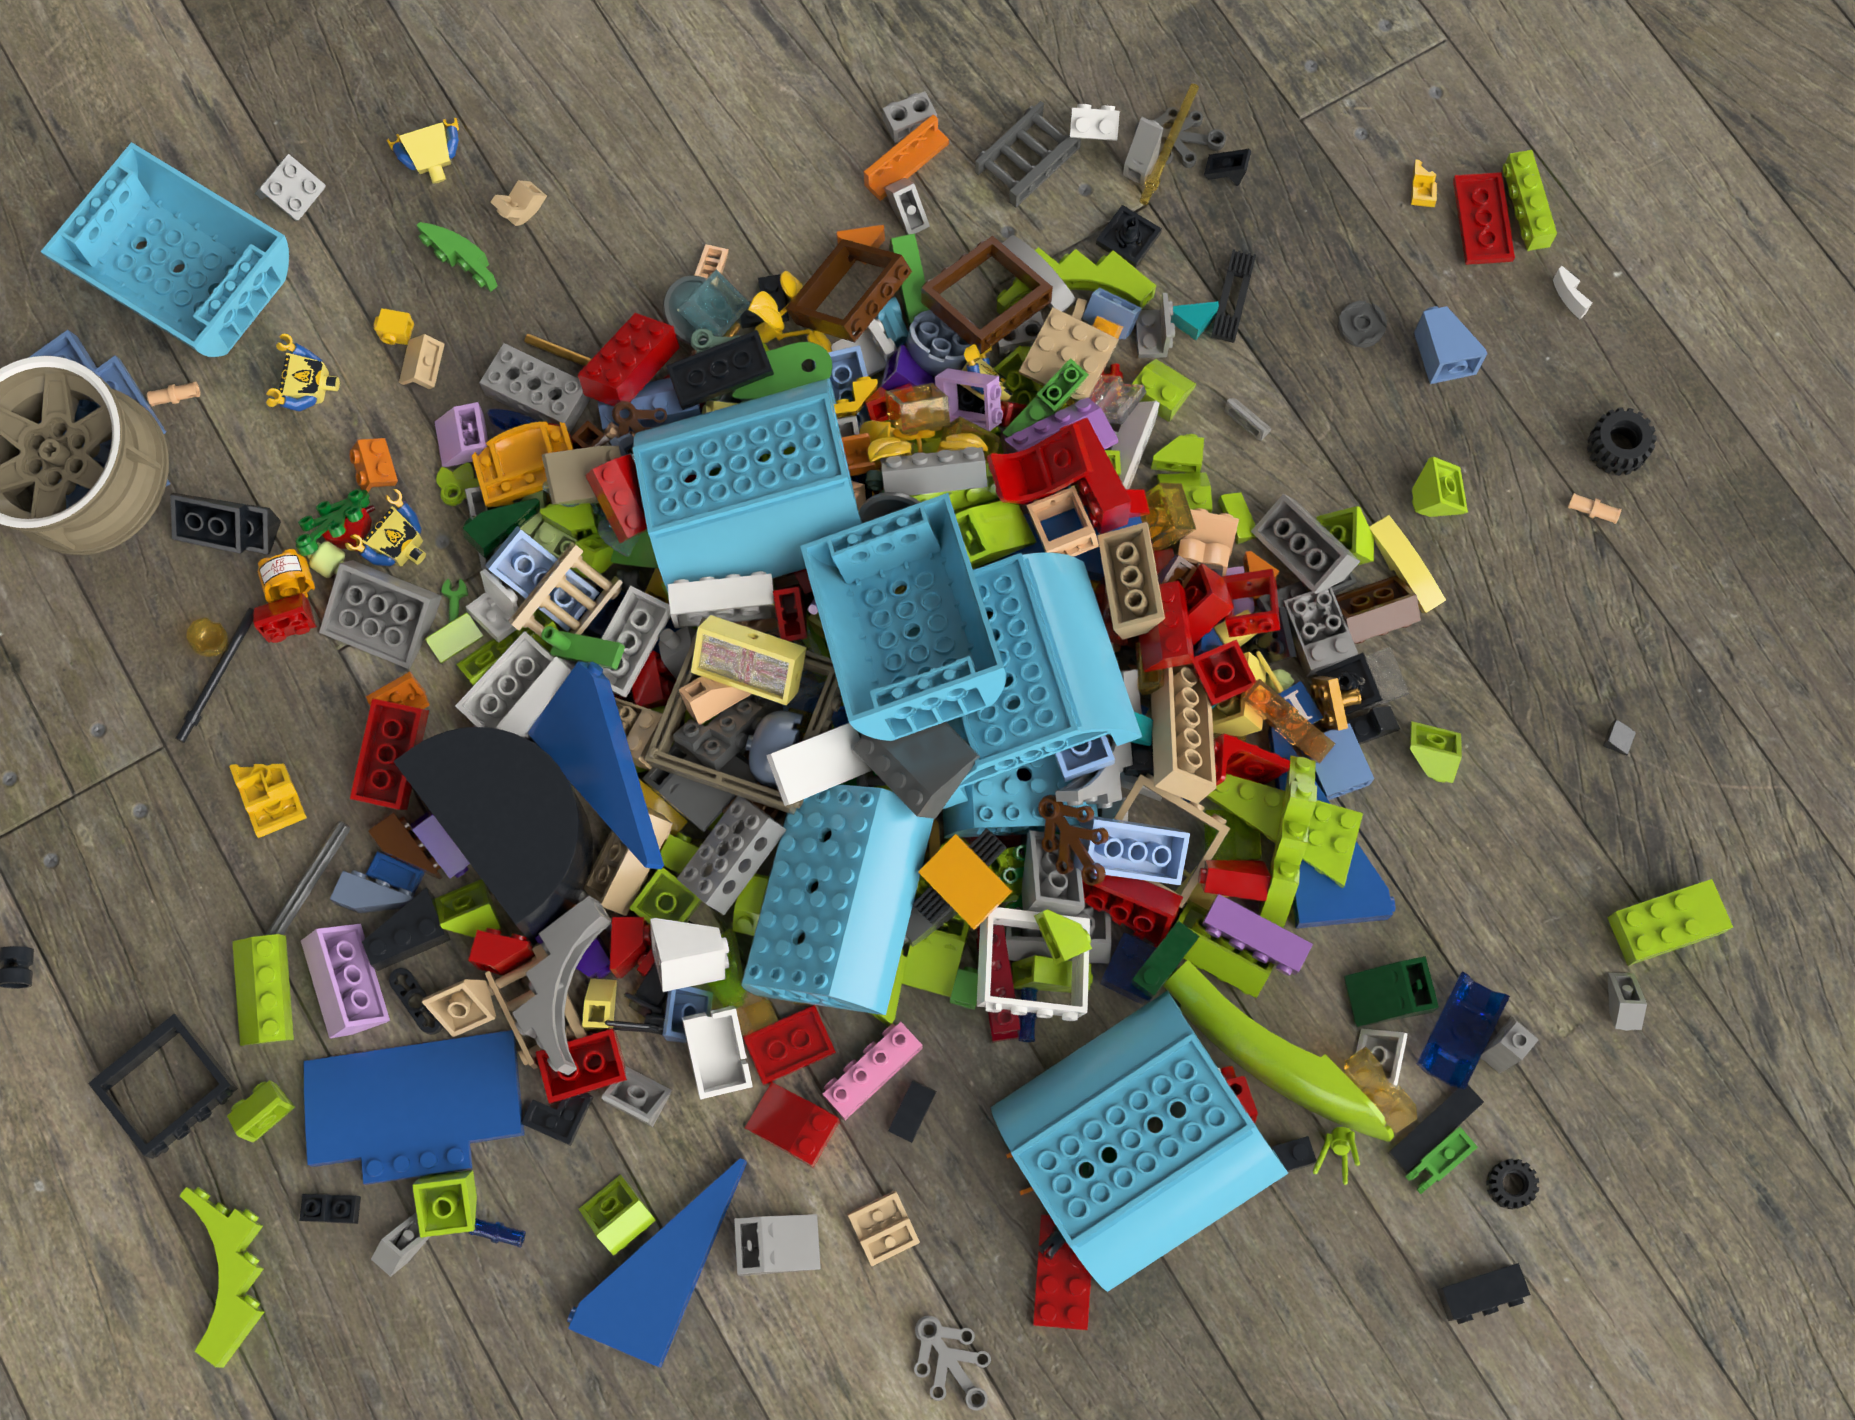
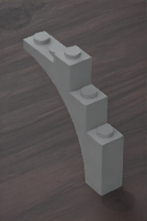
M1137 669L1120 670L1133 711L1142 714ZM1107 734L1106 737L1114 755L1115 764L1075 778L1067 786L1055 791L1056 802H1067V806L1082 805L1083 802H1086V804H1097V808L1112 807L1113 802L1122 800L1120 772H1123V767L1133 765L1131 742L1117 746L1112 736Z
M587 896L539 933L543 940L542 947L549 956L526 972L530 980L528 985L535 996L512 1012L517 1020L515 1026L518 1031L524 1036L528 1035L535 1038L540 1048L547 1052L549 1056L547 1061L550 1067L556 1072L560 1071L567 1075H570L577 1069L569 1052L565 1034L564 1011L567 991L573 973L584 952L594 939L612 923L602 904L591 896Z

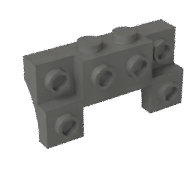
M751 694L732 707L722 711L707 726L699 725L692 719L688 720L673 734L674 740L694 754L705 767L719 771L741 749L746 747L749 735H754L761 719L771 712L783 710V705Z

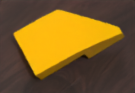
M1416 159L1413 169L1411 205L1435 207L1437 201L1436 174L1433 171L1428 172L1421 166L1422 162Z

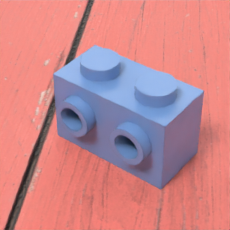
M1099 287L1092 293L1082 319L1091 326H1093L1097 316L1123 326L1118 339L1125 340L1132 333L1142 308Z

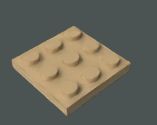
M1052 307L1019 370V374L1045 386L1071 358L1089 376L1070 399L1077 402L1087 397L1089 398L1118 343V339Z

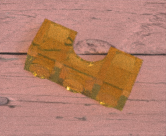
M1366 1046L1345 1061V1075L1374 1103L1385 1117L1386 1123L1395 1133L1417 1119L1416 1104L1400 1085L1397 1088L1392 1086L1383 1072L1382 1064Z

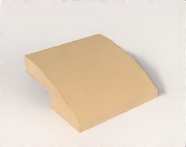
M896 1190L847 1213L871 1266L920 1243Z

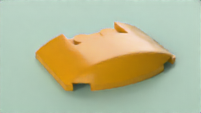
M547 421L514 427L487 441V447L479 456H477L476 452L472 455L486 507L511 505L513 500L549 488L542 455L573 450L565 423L560 422V426L548 425Z

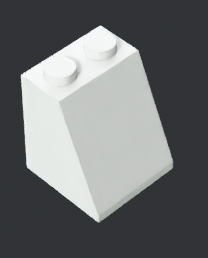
M659 918L650 919L652 952L663 992L725 979V968H729L727 957L729 947L726 937L721 938L719 928Z

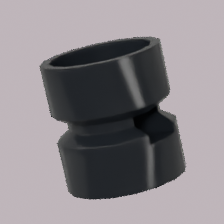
M22 946L0 947L1 988L20 989L32 986L33 971L29 969V966L33 965L34 962L33 948Z

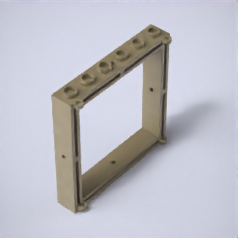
M702 617L699 626H700L707 618ZM696 631L644 760L650 766L794 815L796 809H800L804 799L785 806L778 791L668 754L674 741L673 734L678 731L687 709L678 689L700 677L691 673L697 636ZM806 651L803 669L827 676V680L803 741L831 730L834 711L838 712L842 702L831 658L810 651Z

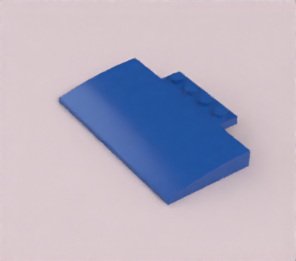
M513 1030L304 1061V1108L308 1165L318 1167L361 1160L363 1184L369 1185L472 1169L471 1143L525 1136L524 1125L521 1124L523 1112L516 1041Z

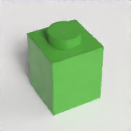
M964 967V970L958 969L950 998L951 1004L975 1010L978 985L977 969L971 967Z

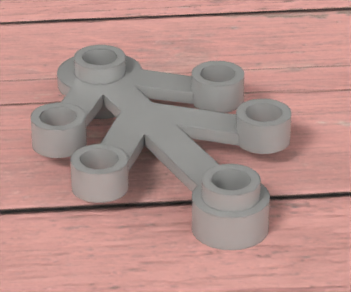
M933 1316L920 1318L915 1326V1333L921 1341L918 1362L914 1366V1372L920 1378L929 1375L930 1365L928 1360L931 1346L933 1345L939 1356L934 1385L930 1389L932 1399L941 1401L945 1398V1381L947 1368H949L966 1393L965 1400L967 1406L972 1410L983 1409L988 1400L986 1392L981 1388H975L957 1361L974 1363L980 1368H985L991 1362L989 1353L986 1351L976 1353L948 1348L941 1338L957 1339L962 1344L969 1345L975 1339L973 1330L970 1328L960 1330L943 1327L940 1321ZM930 1324L934 1327L933 1334L926 1335L923 1328L925 1325ZM964 1331H969L972 1334V1339L969 1342H965L961 1338ZM980 1354H985L988 1357V1362L985 1365H981L977 1361V1357ZM919 1364L927 1366L926 1374L921 1375L917 1372ZM935 1387L943 1389L942 1397L936 1398L933 1395ZM975 1393L982 1397V1401L978 1405L973 1404L971 1401V1396Z

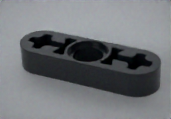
M395 969L389 977V983L423 1032L429 1035L439 1033L443 1025L437 1019L434 1021L436 1025L434 1028L430 1026L425 1027L428 1022L421 1013L426 1011L430 1017L435 1018V1016L427 1010L424 1004L419 1008H412L410 1006V999L413 995L420 994L423 998L428 996L422 986L408 969ZM399 975L408 976L405 980L411 988L408 992L401 984L396 985L399 982Z

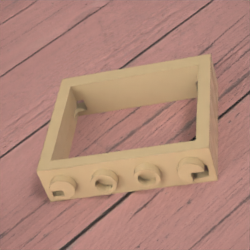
M1148 773L1146 776L1140 774L1113 819L1123 820L1139 791L1145 786L1218 831L1180 896H1183L1180 908H1183L1198 883L1200 868H1204L1206 860L1213 858L1230 828L1225 825L1227 821L1217 814H1213L1211 817L1204 813L1205 807L1199 803L1197 804L1192 801L1188 803L1177 795L1154 787V776ZM1147 881L1168 891L1176 893L1159 882Z

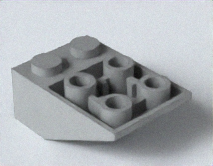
M1332 587L1317 594L1311 591L1283 601L1296 653L1306 677L1315 675L1319 670L1358 655Z
M817 1214L734 1219L737 1275L749 1276L821 1270Z

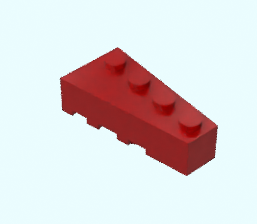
M1105 875L1104 880L1095 885H1088L1082 879L1084 902L1099 912L1104 910L1110 914L1112 921L1118 925L1123 923L1135 931L1134 935L1141 940L1145 937L1154 943L1155 949L1173 928L1183 896L1140 879Z

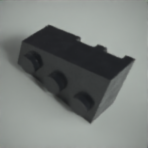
M426 887L364 939L362 944L370 965L379 971L448 942L451 939L448 931L442 929L434 895Z

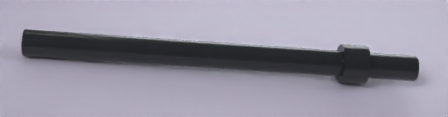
M249 608L193 708L191 711L188 710L183 720L185 722L175 738L178 741L185 743L193 727H197L202 718L200 715L254 620V609Z

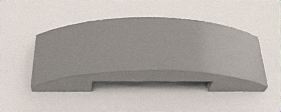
M1014 235L1002 243L1053 286L1052 302L1048 304L1050 309L1054 307L1065 312L1076 303L1074 295L1059 275L1029 245Z

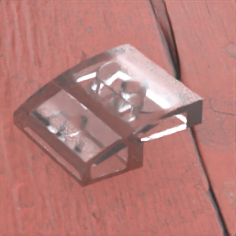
M1101 375L1089 399L1101 407L1110 423L1123 424L1147 392L1144 385L1124 384L1120 376Z
M1391 647L1366 656L1383 700L1360 710L1375 707L1410 694ZM1361 678L1363 680V683L1359 681V684L1363 685L1365 683V679Z

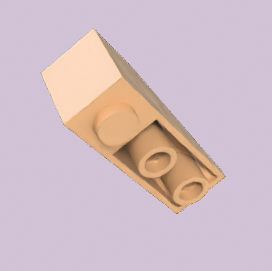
M702 676L678 689L687 711L699 725L751 695L749 692Z

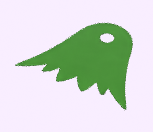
M798 342L766 351L774 375L738 388L732 396L739 399L754 400L827 378L829 379L832 373L831 357L823 347L812 342ZM806 359H812L816 363L815 369L811 372L802 370L801 365Z

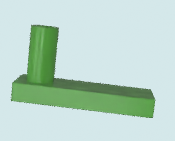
M551 626L545 627L541 633L542 639L552 645L550 655L553 657L574 662H594L603 668L613 670L618 669L625 646L618 642L558 631Z

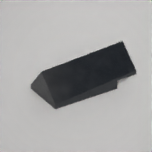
M179 493L170 494L173 540L240 554L245 550L267 555L271 553L281 520L270 508Z

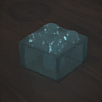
M716 269L702 281L677 311L695 329H708L714 336L722 337L745 312L750 302Z

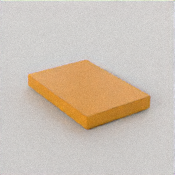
M957 834L918 871L973 929H976L1013 892Z

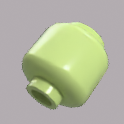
M328 541L323 543L317 542L318 549L307 556L310 560L309 567L326 578H330L334 574L337 575L339 565L345 559V552Z

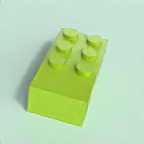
M1712 879L1618 910L1607 917L1628 966L1718 936L1733 928Z

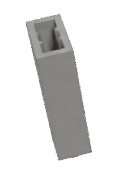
M1511 1016L1479 1057L1500 1074L1522 1061L1539 1039Z

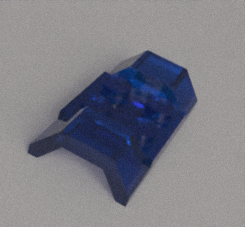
M1462 971L1416 1064L1425 1073L1447 1085L1466 1089L1510 996L1482 986Z

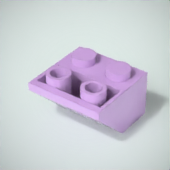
M478 402L453 407L435 421L442 467L473 462L472 455L476 452L477 456H479L487 447L488 436L485 419Z

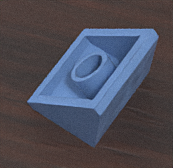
M693 987L668 991L663 1037L666 1041L687 1043L681 1017L703 1012L709 1017L711 1015L713 992Z

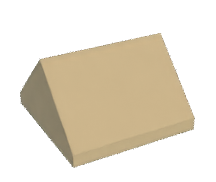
M464 979L424 997L421 1001L452 1037L494 1020L496 1017L486 980Z

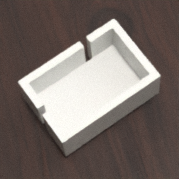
M733 1005L711 1010V1016L707 1017L705 1012L681 1017L700 1099L753 1087L748 1063L745 1060L746 1054L737 1012Z

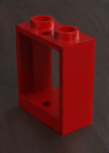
M1273 569L1222 576L1233 606L1234 599L1270 595L1271 611L1234 616V608L1230 611L1228 616L1225 617L1229 638L1280 630L1277 585Z

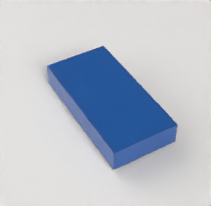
M378 851L366 872V875L370 878L382 880L398 890L403 888L414 894L425 874L422 870Z

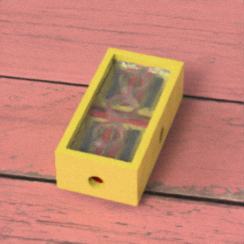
M710 615L697 630L691 673L787 706L799 692L807 647Z

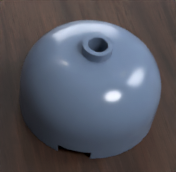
M927 310L914 317L907 335V349L913 360L925 372L935 377L947 368L962 370L967 363L964 352L970 345L932 311Z
M783 710L771 712L761 719L754 735H749L746 744V750L750 751L749 768L753 777L761 785L779 790L766 755L799 743L801 734L800 730L797 729V724L802 725V714Z

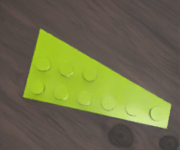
M1226 774L1224 782L1217 785L1216 789L1207 795L1206 798L1230 814L1233 813L1245 821L1248 826L1257 829L1276 844L1285 791ZM1317 800L1309 823L1308 844L1302 860L1314 867L1317 872L1326 875L1335 881L1338 886L1344 888L1363 813Z

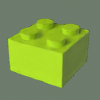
M662 868L656 871L630 906V909L640 917H644L648 923L653 918L687 923L702 903V900L677 880V877Z

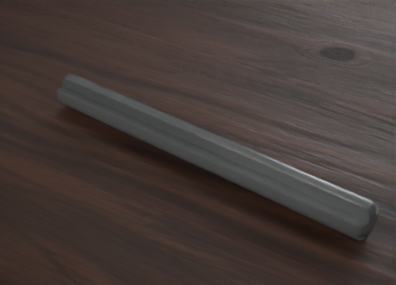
M341 821L336 823L265 935H284L348 835L350 827Z

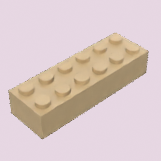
M1192 663L1150 671L1154 787L1198 804L1216 789L1212 706Z

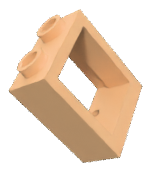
M1075 487L1061 490L1054 495L1027 505L1031 521L1045 553H1060L1074 557L1099 547L1095 531ZM1075 508L1083 528L1048 541L1040 521Z

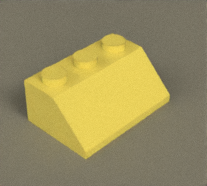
M1250 652L1244 653V656L1259 686L1220 702L1212 709L1213 733H1225L1242 737L1262 730L1266 670L1260 660Z

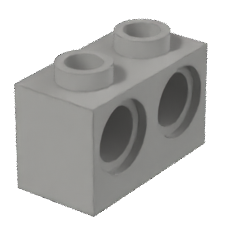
M926 91L919 94L914 93L899 102L889 103L883 108V121L894 143L903 140L933 114L937 117V113ZM901 118L902 120L896 121L894 119Z
M1037 312L1005 336L1012 337L1014 340L1005 341L1002 338L996 343L999 357H1007L1019 346L1032 347L1044 324L1041 312ZM1035 332L1037 335L1031 337L1028 336L1027 333Z

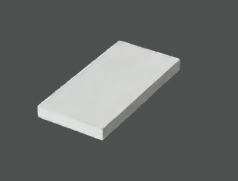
M850 723L766 755L785 806L872 771L853 750L860 737L858 731Z

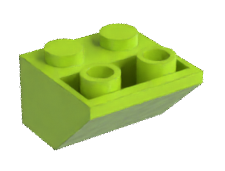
M591 503L549 504L546 508L540 509L544 522L577 541L599 532L596 515Z

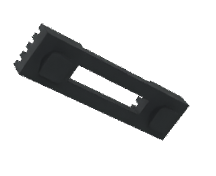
M1235 249L1232 251L1211 338L1232 343L1236 339L1256 254H1246L1244 251L1240 253L1241 251L1238 250L1236 252ZM1236 276L1243 278L1234 316H1225L1224 313L1233 277Z
M987 828L969 846L988 867L1007 848ZM932 886L913 904L931 924H934L950 907L947 901Z

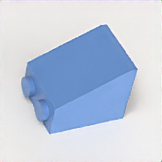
M1434 306L1423 311L1414 334L1430 384L1476 375L1487 355V351L1447 306L1441 308Z

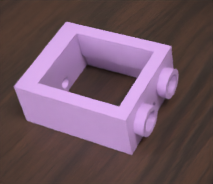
M948 368L935 376L938 423L989 432L1002 423L1003 411L1000 403L1002 390L1001 386H999V376ZM957 384L984 388L985 414L958 409Z

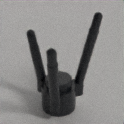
M626 992L624 994L626 998L651 1010L652 1013H646L644 1024L605 1021V1025L613 1026L614 1030L649 1032L663 1035L665 1014L661 1013L662 1007L654 1006Z

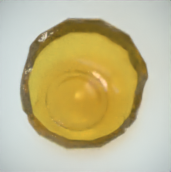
M203 617L193 621L187 628L186 638L189 646L200 656H216L222 653L227 646L228 634L220 622L216 623L210 621L207 617Z

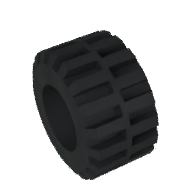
M1620 407L1616 411L1613 409L1609 410L1606 415L1603 414L1587 440V443H1590L1587 450L1592 452L1590 458L1592 461L1596 460L1598 462L1596 466L1599 469L1604 467L1606 469L1605 472L1608 474L1614 471L1615 475L1618 476L1622 472L1628 475L1632 471H1637L1651 455L1656 446L1654 443L1657 441V436L1653 435L1656 430L1654 426H1649L1651 421L1648 417L1644 419L1642 417L1643 413L1640 411L1636 414L1632 408L1624 411L1623 407ZM1610 434H1621L1627 437L1633 449L1619 448L1613 443Z

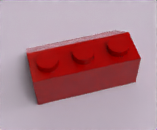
M631 454L604 463L585 475L620 544L648 531L636 464Z
M1179 581L1159 584L1165 619L1148 633L1139 635L1144 672L1195 663L1186 594Z
M613 1028L567 1042L569 1052L577 1068L570 1075L554 1071L547 1061L549 1056L545 1050L536 1051L549 1104L627 1080L623 1054L617 1033Z

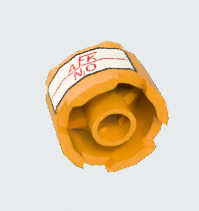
M287 549L280 555L263 558L258 562L259 569L257 572L268 603L301 592L308 598V592L311 589H315L306 558L297 554V551L294 549Z

